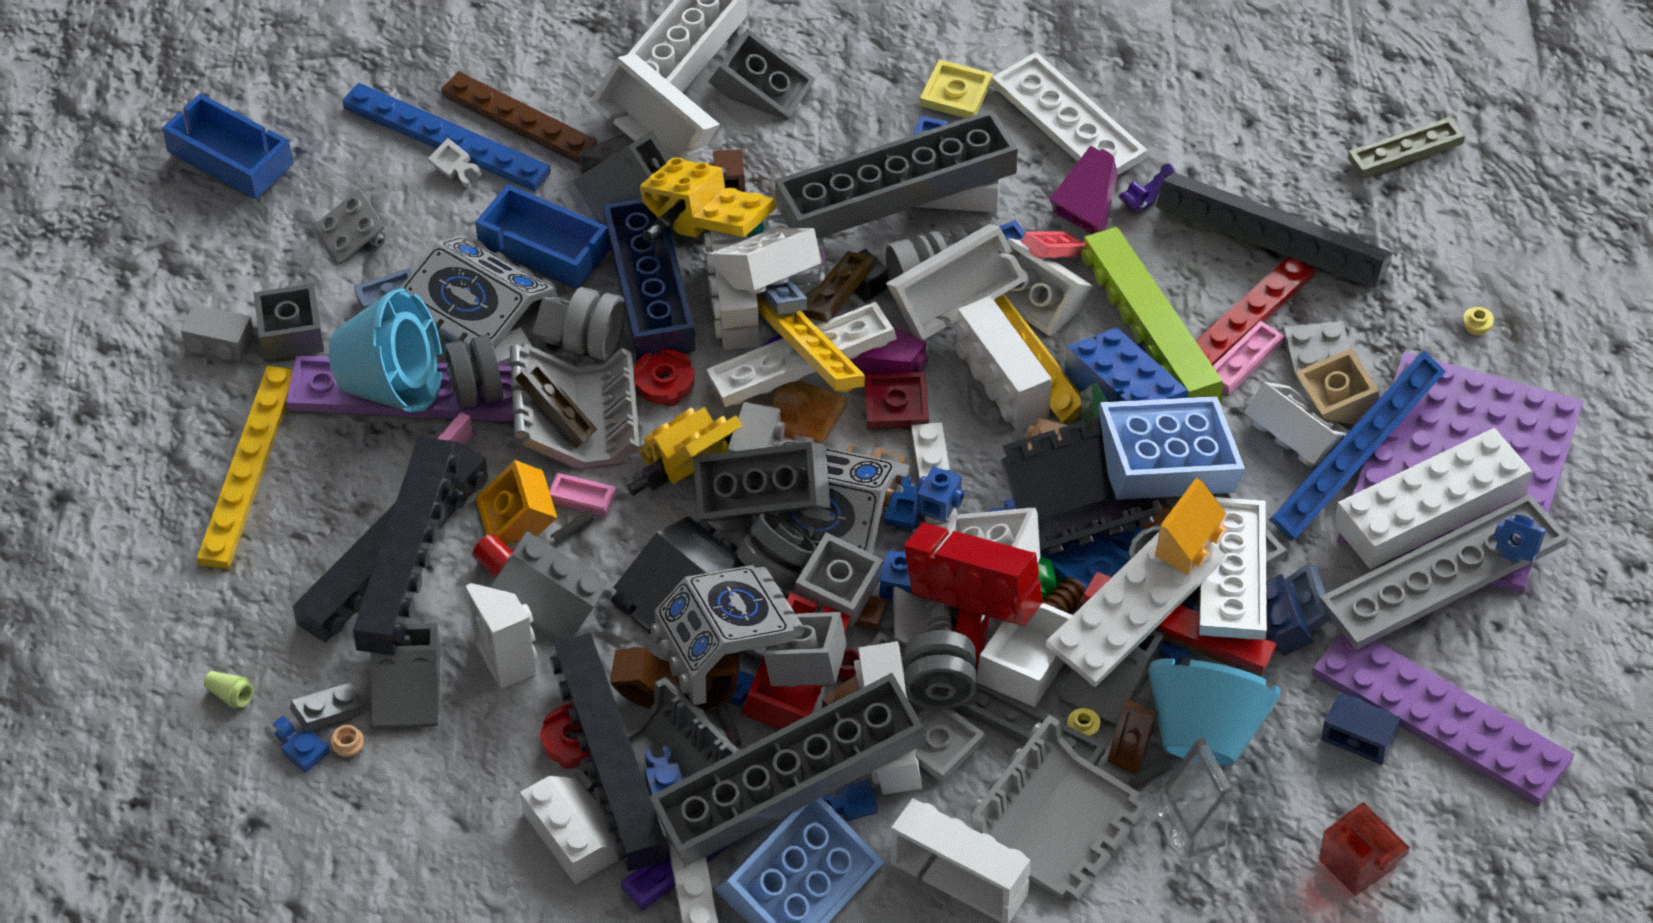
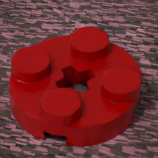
M672 349L660 350L661 354H654L652 356L651 352L645 354L637 361L634 367L636 393L654 403L664 404L668 407L678 405L680 399L686 397L692 391L695 384V374L690 359L685 354ZM670 374L668 379H659L658 375Z
M570 704L555 708L545 717L544 725L540 732L542 748L550 759L558 762L562 768L572 769L580 765L581 760L587 757V753L580 752L577 739L568 738L567 732L572 730L574 733H578L579 730L577 726H571L567 713V708L570 707Z

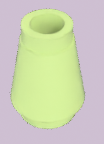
M211 671L204 679L205 689L232 708L245 707L252 699L254 688L246 677Z

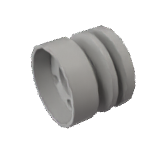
M937 231L929 232L926 237L918 235L915 238L914 246L907 239L887 244L885 247L886 267L889 268L890 281L945 250L947 245L940 233Z

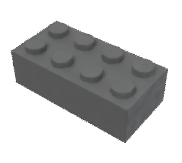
M805 442L693 456L698 520L717 522L759 517L761 513L776 515L831 508L826 445Z

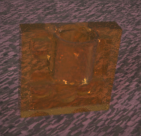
M798 380L796 382H789L787 386L781 385L778 388L772 407L780 409L781 422L785 423L783 436L794 439L795 435L813 438V442L823 444L846 409L847 398Z

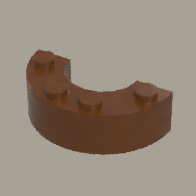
M646 647L615 650L610 684L629 701L650 709L654 704L655 682L664 677L674 686L680 687L678 677L673 676L671 673L669 661L662 660L653 655ZM742 651L724 654L706 674V703L694 706H699L704 712H709L723 706L733 697L737 687ZM685 693L686 698L691 702V700H690V698L688 697L687 693Z

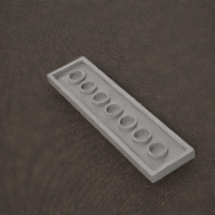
M1528 494L1320 596L1319 603L1324 606L1330 619L1357 650L1532 563L1524 559L1517 563L1501 557L1502 552L1495 549L1498 541L1493 540L1499 521L1504 523L1505 519L1509 516L1515 518L1516 514H1521L1534 519L1533 525L1547 529L1536 560L1566 546L1568 536L1532 495ZM1514 534L1515 540L1521 543V537L1518 534Z

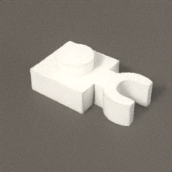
M449 138L428 158L430 163L452 180L457 174L462 185L467 188L472 186L466 178L467 174L475 173L478 177L482 175L477 165L468 163L471 160L469 154Z

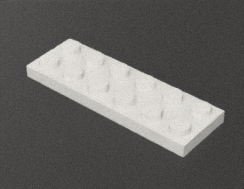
M1037 52L992 77V86L1077 162L1090 146L1099 151L1104 149L1115 158L1119 175L1147 158L1148 150Z
M876 302L833 318L828 323L823 322L816 325L848 359L856 358L859 354L873 348H881L888 342L897 339L894 328ZM784 338L706 369L709 379L725 407L741 404L748 398L758 394L769 393L778 386L788 382H796L803 376L816 372Z
M1214 497L1226 512L1224 527L1227 530L1217 545L1215 543L1212 544L1224 552L1226 557L1225 561L1200 584L1199 635L1265 640L1267 631L1265 501Z
M1157 533L1047 640L1046 647L1091 685L1096 687L1225 561L1226 554L1214 544H1211L1207 549L1209 555L1200 568L1195 566L1187 576L1155 556L1159 533Z

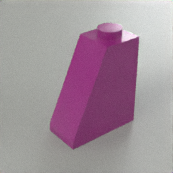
M1090 146L1051 196L1050 203L1053 213L1090 234L1106 230L1118 175L1113 155L1104 149L1099 151Z
M893 327L897 337L896 340L888 342L881 348H873L863 352L856 358L849 360L864 375L922 372L928 362L926 341Z

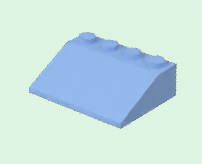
M1217 397L1100 403L1099 412L1107 471L1117 500L1183 496L1195 478L1200 479L1211 494L1235 492L1245 468Z
M821 797L782 817L714 890L737 914L750 923H829L884 862Z

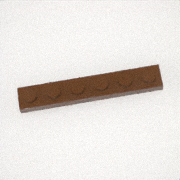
M460 71L441 88L443 97L579 165L597 148V139Z

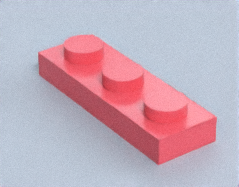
M1066 231L1025 232L1021 243L1029 248L1028 252L1039 259H1044L1045 257L1058 259V257L1068 259L1080 257L1085 247V243Z

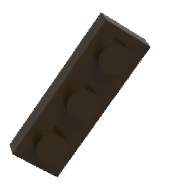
M847 251L807 299V310H802L801 312L809 319L828 323L874 268L873 256Z
M537 359L515 377L517 382L542 409L543 413L551 419L563 436L575 448L597 430Z

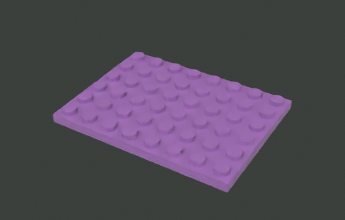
M1404 351L1394 380L1417 356L1416 354ZM1435 360L1446 372L1364 462L1353 493L1354 495L1495 428L1532 470L1526 495L1531 494L1549 514L1584 400ZM1521 496V497H1519V498H1517V499H1515V500H1513V501H1511V502H1509V503H1507V504H1505V505H1503V506H1501V507H1504V506H1506V505H1508V504H1510V503H1512V502H1514V501H1516V500H1518V499H1520V498H1522V497H1524V496ZM1492 510V511H1490V512H1488V513H1486V514H1484V515H1482V516H1480V517H1478V518H1476V519H1474V520H1472V521H1470V522H1468V523H1466V524H1464V525H1461V526H1459V527H1457V528H1455V529H1453V530H1451V531H1449V532H1447V533H1445V534H1443V535H1441V536H1439V537H1437V538H1435V539H1432V540H1430V541H1428V542H1426V543H1424V544H1422V545H1420V546H1418V547H1416V548H1414V549H1412V550H1410V551H1408V552H1406V553H1404V554H1401V555H1399V556H1397V557H1395V558H1400V557H1402V556H1404V555H1406V554H1408V553H1410V552H1412V551H1414V550H1416V549H1418V548H1420V547H1422V546H1424V545H1426V544H1428V543H1430V542H1432V541H1434V540H1436V539H1438V538H1440V537H1443V536H1445V535H1447V534H1449V533H1451V532H1453V531H1455V530H1457V529H1459V528H1461V527H1463V526H1465V525H1467V524H1469V523H1471V522H1473V521H1475V520H1477V519H1479V518H1481V517H1483V516H1485V515H1487V514H1489V513H1491V512H1493V511H1495V510ZM1339 532L1338 542L1350 545ZM1533 562L1489 583V585L1524 594Z

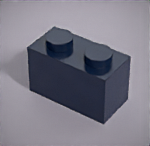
M1280 574L1266 581V624L1271 640L1276 643L1278 649L1285 656L1313 643L1296 591L1284 575Z
M1339 692L1324 721L1321 740L1383 765L1397 737L1401 717L1387 709H1380L1365 703L1355 696H1348Z

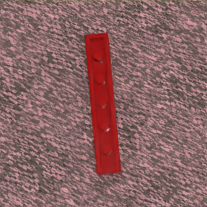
M1096 572L1083 595V602H1087L1112 577ZM1179 605L1154 629L1261 674L1265 671L1276 650V643L1266 639L1199 635V612Z

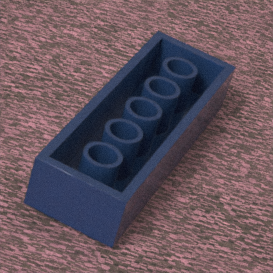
M642 198L603 204L604 225L608 226L610 253L620 295L625 301V316L636 361L650 352L651 356L661 354L660 350L672 349L681 353L696 351L694 324L670 228L668 227L659 236L655 237L653 241L648 242L644 239L643 232L655 223L658 217L642 202Z

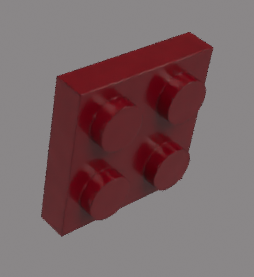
M926 372L865 374L867 429L911 428V425L929 423Z

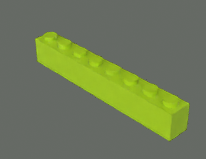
M1114 227L1085 236V247L1082 250L1083 262L1086 267H1090L1094 272L1098 285H1103L1107 291L1110 303L1116 305L1119 309L1124 324H1129L1136 342L1138 344L1141 343L1146 353L1188 390L1187 398L1217 397L1219 403H1222L1223 380L1119 228Z

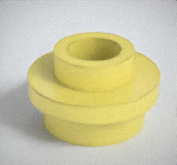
M1473 307L1464 313L1463 323L1469 333L1484 335L1492 328L1494 317L1485 308Z
M1079 708L1070 713L1067 719V726L1089 737H1093L1100 729V718L1091 709ZM1079 721H1087L1089 723L1081 724Z

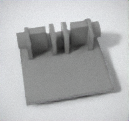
M360 188L314 224L339 265L367 242L377 247L385 243V233L383 231L385 226Z
M896 586L893 588L894 637L896 641L906 645L911 638L920 633L933 630H952L951 616L949 615L951 606L935 601L929 603Z

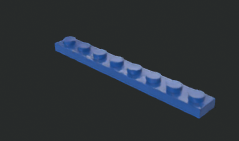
M359 82L342 100L344 109L436 149L449 138L469 154L471 160L468 163H473L479 168L534 192L551 174L550 165Z
M1425 350L1420 352L1268 520L1290 541L1296 539L1446 371Z

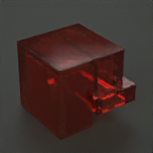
M1362 802L1324 830L1319 861L1354 896H1357L1395 869L1396 863L1409 854L1410 847Z

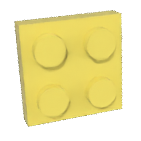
M938 60L920 97V106L963 118L977 115L992 84L993 73Z

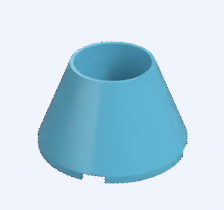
M405 289L392 290L334 331L329 344V361L334 379L344 392L408 412L424 411L435 401L442 379V372H437V355L442 354L441 344L433 317L417 294H409L405 292Z
M1159 659L1151 662L1148 673L1155 709L1158 711L1157 720L1163 749L1174 756L1186 760L1218 766L1234 765L1280 698L1281 690L1277 685H1273L1272 690L1265 686L1267 679L1240 669L1198 660H1190L1189 666L1174 665L1175 659Z

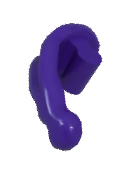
M1169 163L1163 164L1160 173L1156 174L1153 180L1144 187L1136 181L1131 182L1125 192H1121L1118 198L1128 204L1132 210L1142 212L1155 202L1163 180L1175 172L1174 166Z

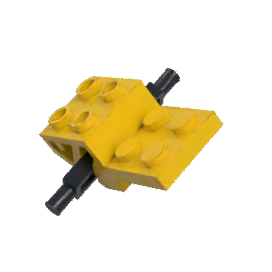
M672 158L640 185L642 202L658 217L655 223L643 232V237L646 241L651 242L673 223V229L677 234L697 237L705 229L745 237L776 209L775 198L763 196L760 193H747L737 191L735 188H725L724 178L727 177V171L723 167L712 166L705 162L686 161L683 158Z
M705 407L697 412L690 408L669 423L666 422L643 438L645 444L637 449L647 467L642 469V477L627 484L628 491L632 496L646 488L654 491L669 481L675 484L694 473L693 456L727 452L733 432L743 426L737 416L729 420L722 416L713 421Z

